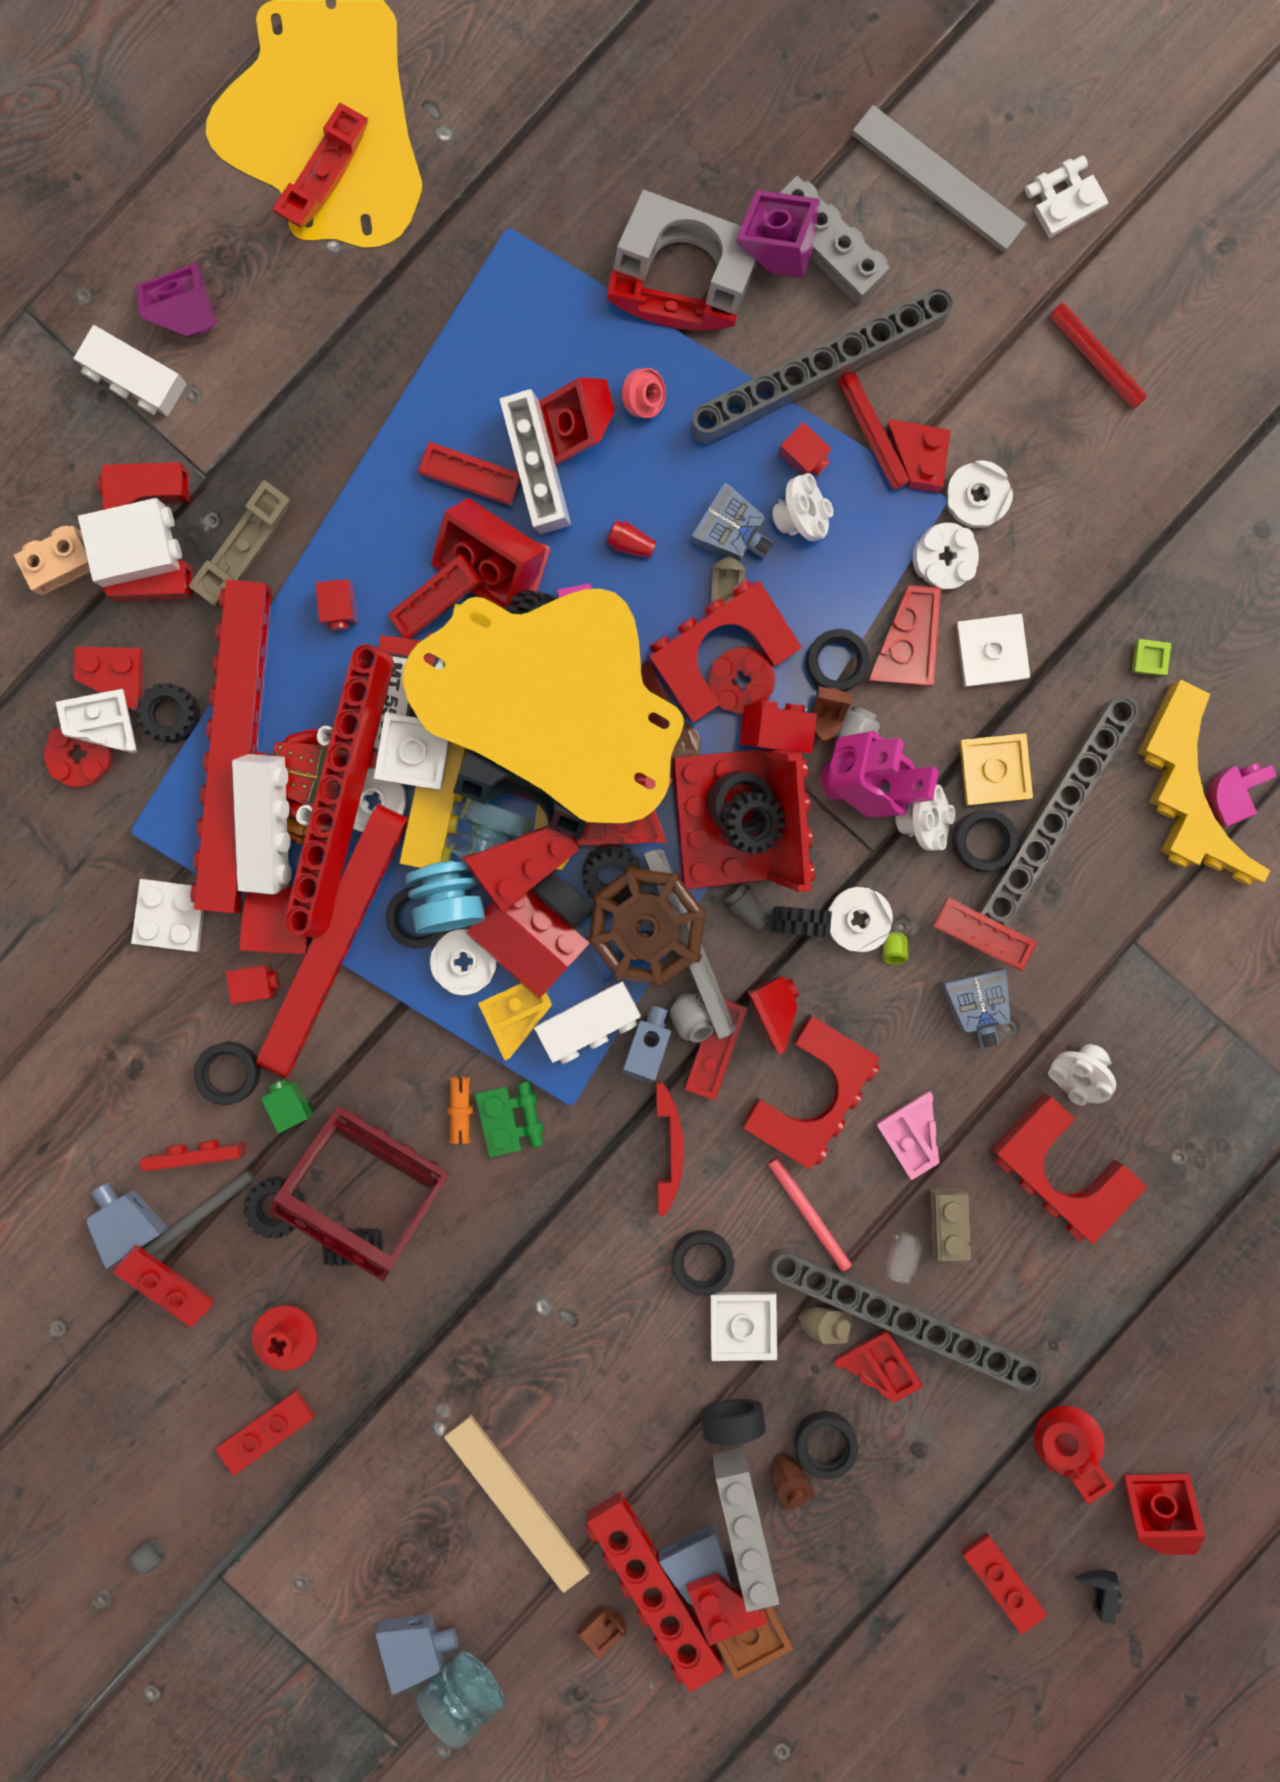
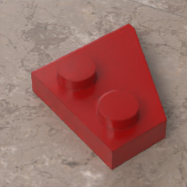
M75 647L74 679L100 693L123 689L128 708L135 711L136 707L140 705L138 699L142 697L144 650L141 648Z
M886 1329L834 1357V1363L840 1369L845 1368L858 1376L859 1381L869 1387L878 1389L881 1395L894 1403L923 1387V1382L894 1336Z

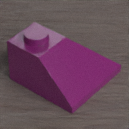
M756 190L736 238L737 244L770 273L803 278L813 251L820 199Z
M197 263L136 285L138 312L141 318L185 336L194 333L196 335L205 334L213 326L217 325L215 310Z

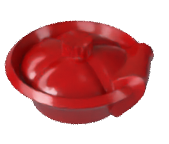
M1072 1406L1055 1407L1042 1415L1036 1425L1034 1432L1035 1447L1039 1457L1047 1465L1049 1472H1056L1061 1476L1079 1480L1081 1475L1089 1473L1099 1464L1104 1452L1103 1433L1094 1418L1085 1411Z

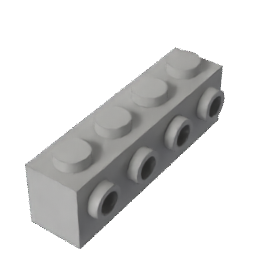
M797 175L780 193L820 199L813 251L810 259L859 306L886 279L890 269L888 261L880 251H873L865 243L864 236L855 227L850 228L842 220V216L832 204L827 205L819 197L817 189L809 181L804 182Z

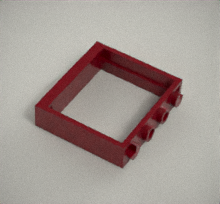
M337 1106L273 1199L269 1212L384 1282L450 1174L437 1167V1162L427 1161L419 1156L411 1146L403 1143L400 1144L391 1139L383 1129L376 1126L372 1127L365 1123L355 1112L351 1114ZM335 1132L429 1188V1191L389 1255L292 1196Z

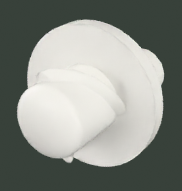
M810 473L790 479L786 487V500L784 501L779 498V503L772 510L773 521L779 531L785 534L789 533L790 536L796 535L799 532L809 541H817L826 536L829 518L833 516L831 502L827 498L823 499L815 478Z
M936 785L933 801L909 803L905 815L895 816L896 826L902 834H909L910 837L916 836L918 843L923 849L927 851L944 850L947 846L949 825L955 821V809L953 805H948L941 785Z
M1087 1044L1079 1052L1069 1051L1059 1054L1054 1059L1048 1072L1049 1077L1062 1090L1068 1093V1098L1077 1105H1085L1087 1102H1106L1110 1100L1116 1090L1114 1075L1107 1068L1112 1062L1108 1053L1097 1045Z

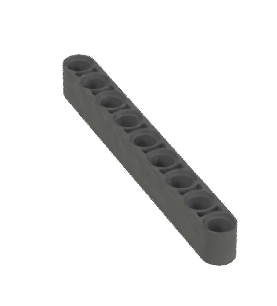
M943 288L932 289L700 405L693 413L690 428L692 437L695 441L702 444L714 442L841 378L845 373L853 372L940 328L953 308L952 295ZM929 305L938 306L942 312H933ZM907 319L912 322L914 327H906L900 320ZM872 334H881L885 341L879 342L875 340ZM843 348H852L856 351L857 355L849 356L843 351ZM823 362L829 369L825 371L819 370L815 367L814 363ZM794 376L800 381V384L791 385L785 378ZM760 390L767 391L772 398L763 400L757 396L756 392ZM737 405L741 407L743 412L741 414H732L727 407ZM702 419H708L714 424V427L704 429L698 422Z
M1118 697L1101 707L1019 840L1013 859L1002 868L976 910L977 912L1008 927L1135 721L1138 713L1137 706L1132 699ZM1114 705H1118L1123 709L1124 718L1122 721L1114 718L1112 714ZM1098 732L1104 734L1107 738L1105 749L1099 748L1095 742ZM1081 760L1086 761L1090 765V774L1087 777L1082 776L1078 771V764ZM1064 787L1069 788L1073 793L1074 799L1070 805L1065 804L1061 799V792ZM1047 815L1054 817L1057 823L1056 829L1052 833L1048 832L1044 827V819ZM1030 843H1035L1040 850L1039 857L1034 861L1026 854L1027 846ZM1014 870L1020 872L1023 877V882L1019 888H1014L1009 882V876ZM997 898L1002 899L1006 905L1005 912L1001 916L995 915L992 910V904Z
M778 1248L770 1256L769 1263L774 1277L785 1285L1020 1390L1033 1391L1042 1383L1041 1369L1031 1357L789 1248ZM788 1258L794 1261L790 1271L780 1272L777 1270V1264L780 1260ZM813 1272H820L823 1274L822 1282L815 1286L809 1285L807 1277ZM844 1285L853 1287L850 1297L846 1299L837 1297V1291L840 1287ZM873 1299H881L883 1301L881 1309L877 1312H869L867 1310L868 1303ZM904 1312L912 1313L910 1323L903 1326L897 1324L900 1314ZM941 1326L942 1332L939 1337L934 1339L927 1337L928 1330L931 1327ZM970 1339L972 1344L969 1350L965 1352L957 1351L960 1341ZM1001 1353L999 1363L996 1365L987 1364L991 1354ZM1030 1366L1031 1372L1026 1378L1020 1379L1017 1377L1018 1371L1022 1367Z

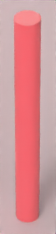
M778 1157L772 1159L767 1165L839 1270L843 1272L850 1268L852 1264Z

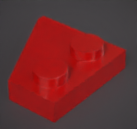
M889 419L886 431L888 435L892 436L896 446L895 452L909 477L908 488L941 493L944 484L951 430Z
M718 1573L686 1584L688 1594L709 1646L768 1624V1619L763 1609L746 1612L742 1592L732 1588L729 1582Z

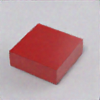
M1100 1464L1089 1473L1081 1475L1079 1480L1069 1478L1087 1505H1090L1115 1487Z

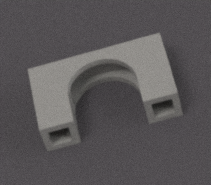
M643 190L617 246L613 270L644 281L655 255L661 248L676 242L695 244L712 256L717 267L710 283L705 304L736 315L758 261L737 244L736 238L741 228L740 225Z
M740 1447L714 1453L712 1455L716 1482L746 1612L780 1605L745 1449Z

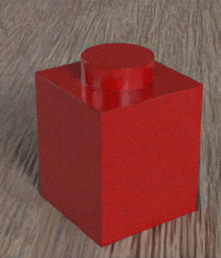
M802 422L780 445L778 455L798 474L810 473L818 477L830 464L827 458L832 448L809 426Z
M349 579L316 582L319 622L323 626L329 627L330 631H345L349 629V625L358 624L355 592L352 582Z
M272 965L226 972L231 1004L277 997L276 990L280 989L278 972L276 970L273 971Z

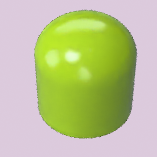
M899 932L889 933L887 939L882 944V960L884 962L899 965L908 961V939L904 934Z

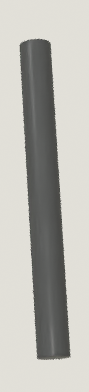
M249 1170L243 1172L142 1249L152 1256L157 1254L255 1180Z

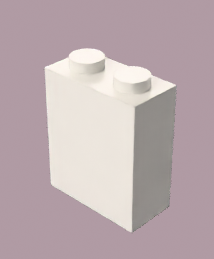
M157 498L78 516L92 580L98 585L106 587L180 570L178 559L182 558V553L177 539L172 537L170 528L174 526V518L171 509L165 507Z

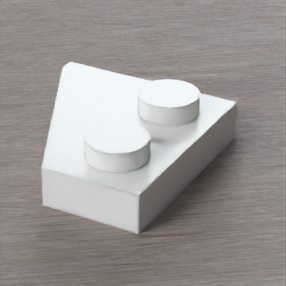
M123 689L56 702L64 736L130 753H137Z

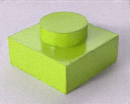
M1144 639L1136 640L1132 673L1160 677L1167 676L1171 643Z

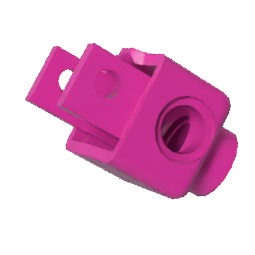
M868 731L837 739L832 760L823 767L821 783L825 794L830 799H843L866 817L900 816L906 814L909 803L933 801L939 770L934 766L915 769L913 762L902 754L904 742L901 739L885 740L875 731ZM890 783V791L886 794L880 787Z

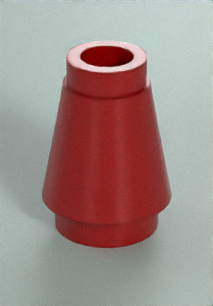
M615 520L605 544L611 546L613 551L650 559L657 541L651 539V537L626 520L623 522Z

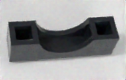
M468 749L458 773L453 793L482 804H486L492 798L502 794L526 796L543 809L550 829L581 840L587 821L578 818L539 787L485 756Z

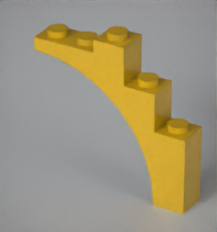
M1183 680L1176 681L1170 685L1137 752L1146 757L1144 762L1158 769L1166 767L1149 803L1157 806L1156 811L1166 817L1174 819L1175 816H1178L1161 852L1169 855L1168 861L1183 868H1187L1188 865H1200L1204 858L1203 864L1218 871H1222L1224 868L1234 873L1232 878L1243 884L1251 885L1252 882H1265L1271 870L1248 857L1229 839L1214 818L1204 796L1198 771L1197 743L1201 718L1210 694Z

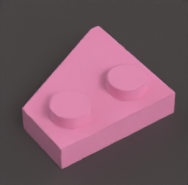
M929 1090L875 1123L911 1180L939 1164L938 1147L936 1146V1123L932 1106L933 1095Z

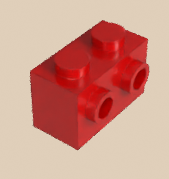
M758 700L757 706L744 705L739 745L812 753L817 714L804 712L805 706L785 703V709H778V702Z

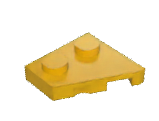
M522 983L478 1003L505 1061L510 1059L552 1006L547 992L538 999Z

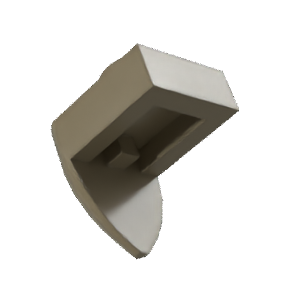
M729 556L716 561L711 566L709 602L721 598L722 601L733 595L731 589L745 580V566L740 561Z
M811 1307L798 1315L804 1331L812 1339L823 1344L848 1343L852 1314L837 1307Z

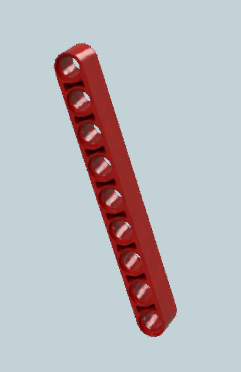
M361 644L354 649L343 686L285 915L284 924L286 930L294 936L318 938L326 932L329 925L394 669L393 657L388 652L369 644ZM358 723V727H357L356 731L354 732L355 726H356V724ZM341 788V793L338 797V791ZM333 820V825L330 829V823ZM308 918V924L305 926V921Z
M381 804L375 807L339 882L328 928L321 937L313 938L257 1057L256 1065L284 1079L291 1073L408 825V817Z

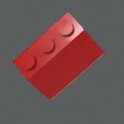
M467 498L444 511L431 565L438 570H442L458 555H464L482 581L471 592L506 610L507 605H513L511 598L518 596L520 591L528 590L538 577L546 549Z
M530 890L503 912L499 911L491 902L484 910L486 919L472 925L466 932L473 941L538 999L546 993L589 944Z

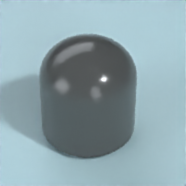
M149 1539L135 1549L130 1556L131 1566L139 1574L149 1573L165 1560L163 1548L153 1539Z

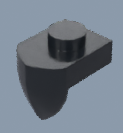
M1092 1570L1076 1576L1075 1579L1077 1581L1096 1587L1093 1610L1100 1621L1115 1624L1116 1612L1119 1613L1122 1606L1117 1573L1107 1570Z

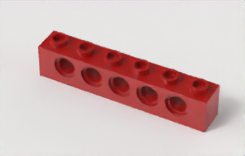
M620 1491L589 1510L585 1528L593 1543H600L604 1550L602 1556L610 1571H617L621 1578L619 1584L628 1600L633 1598L637 1604L638 1609L636 1611L641 1623L645 1628L650 1626L656 1635L653 1638L660 1654L662 1656L667 1654L673 1663L671 1670L679 1684L684 1682L691 1693L722 1674L724 1666L721 1654L715 1644L708 1645L696 1613L661 1567L659 1552L623 1493ZM621 1531L627 1537L623 1541H614L610 1535L613 1532ZM636 1559L643 1562L644 1565L639 1569H631L627 1563ZM649 1588H656L661 1593L656 1597H649L644 1592ZM667 1616H673L678 1621L673 1625H666L662 1622V1619ZM689 1644L694 1647V1650L689 1653H683L679 1648L682 1645Z

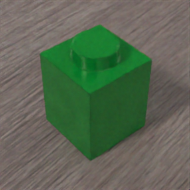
M285 1079L267 1087L270 1094L261 1098L278 1134L314 1115L297 1080L290 1084H287Z

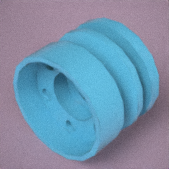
M463 861L433 863L406 874V885L417 886V888L408 892L409 898L425 900V904L411 911L415 933L427 934L454 930L477 924L486 919L482 898L479 896H465L466 891L477 887L479 883L475 878H465L473 874Z

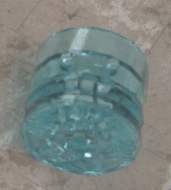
M466 798L459 818L472 825L470 832L455 830L453 834L467 840L465 848L450 843L448 851L453 852L458 857H462L470 853L475 854L498 843H505L509 839H516L520 835L528 833L532 820L508 810Z
M464 1651L459 1652L453 1657L452 1663H448L443 1667L442 1676L437 1675L430 1679L417 1692L416 1697L418 1708L431 1730L441 1741L451 1748L458 1750L463 1748L479 1733L480 1724H488L493 1719V1716L499 1714L505 1708L504 1695L496 1679L476 1657Z

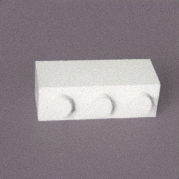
M95 325L92 326L73 358L83 367L81 370L83 375L96 383H99L100 379L111 384L109 389L124 399H127L129 395L139 400L137 405L154 416L158 411L168 417L187 385L178 373Z
M622 980L536 1025L534 1029L552 1063L560 1060L563 1065L580 1056L577 1050L589 1044L591 1049H594L609 1040L607 1034L617 1029L622 1034L638 1025L636 1019L640 1018L641 1014Z

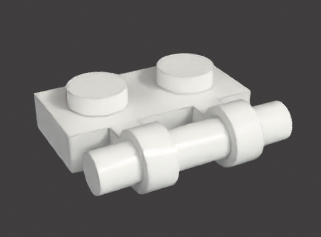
M1083 155L1075 160L1068 159L1062 162L1059 166L1060 168L1049 174L1044 172L1034 178L1033 183L1024 188L1029 199L1039 194L1043 200L1042 203L1036 205L1034 212L1048 238L1101 211L1109 203L1094 175L1084 180H1081L1078 172L1088 167L1087 159ZM1065 180L1068 188L1056 194L1053 186Z

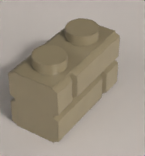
M962 1188L930 1189L932 1255L937 1261L941 1262L971 1260V1249L968 1244L970 1241L968 1193Z

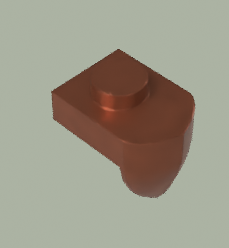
M819 686L812 704L811 713L817 714L815 733L823 742L834 737L840 730L851 704L852 693L840 691L837 688Z
M778 1454L772 1467V1483L785 1510L788 1511L805 1505L807 1501L816 1496L800 1465L794 1459Z
M602 1606L576 1633L592 1654L600 1660L622 1637L625 1638L627 1636V1624L624 1615L613 1607Z

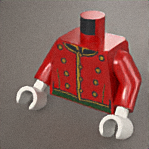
M325 725L320 729H307L288 735L284 742L275 743L272 755L259 751L254 753V755L285 757V767L288 770L286 800L289 803V816L297 819L300 824L307 827L333 730L331 726Z

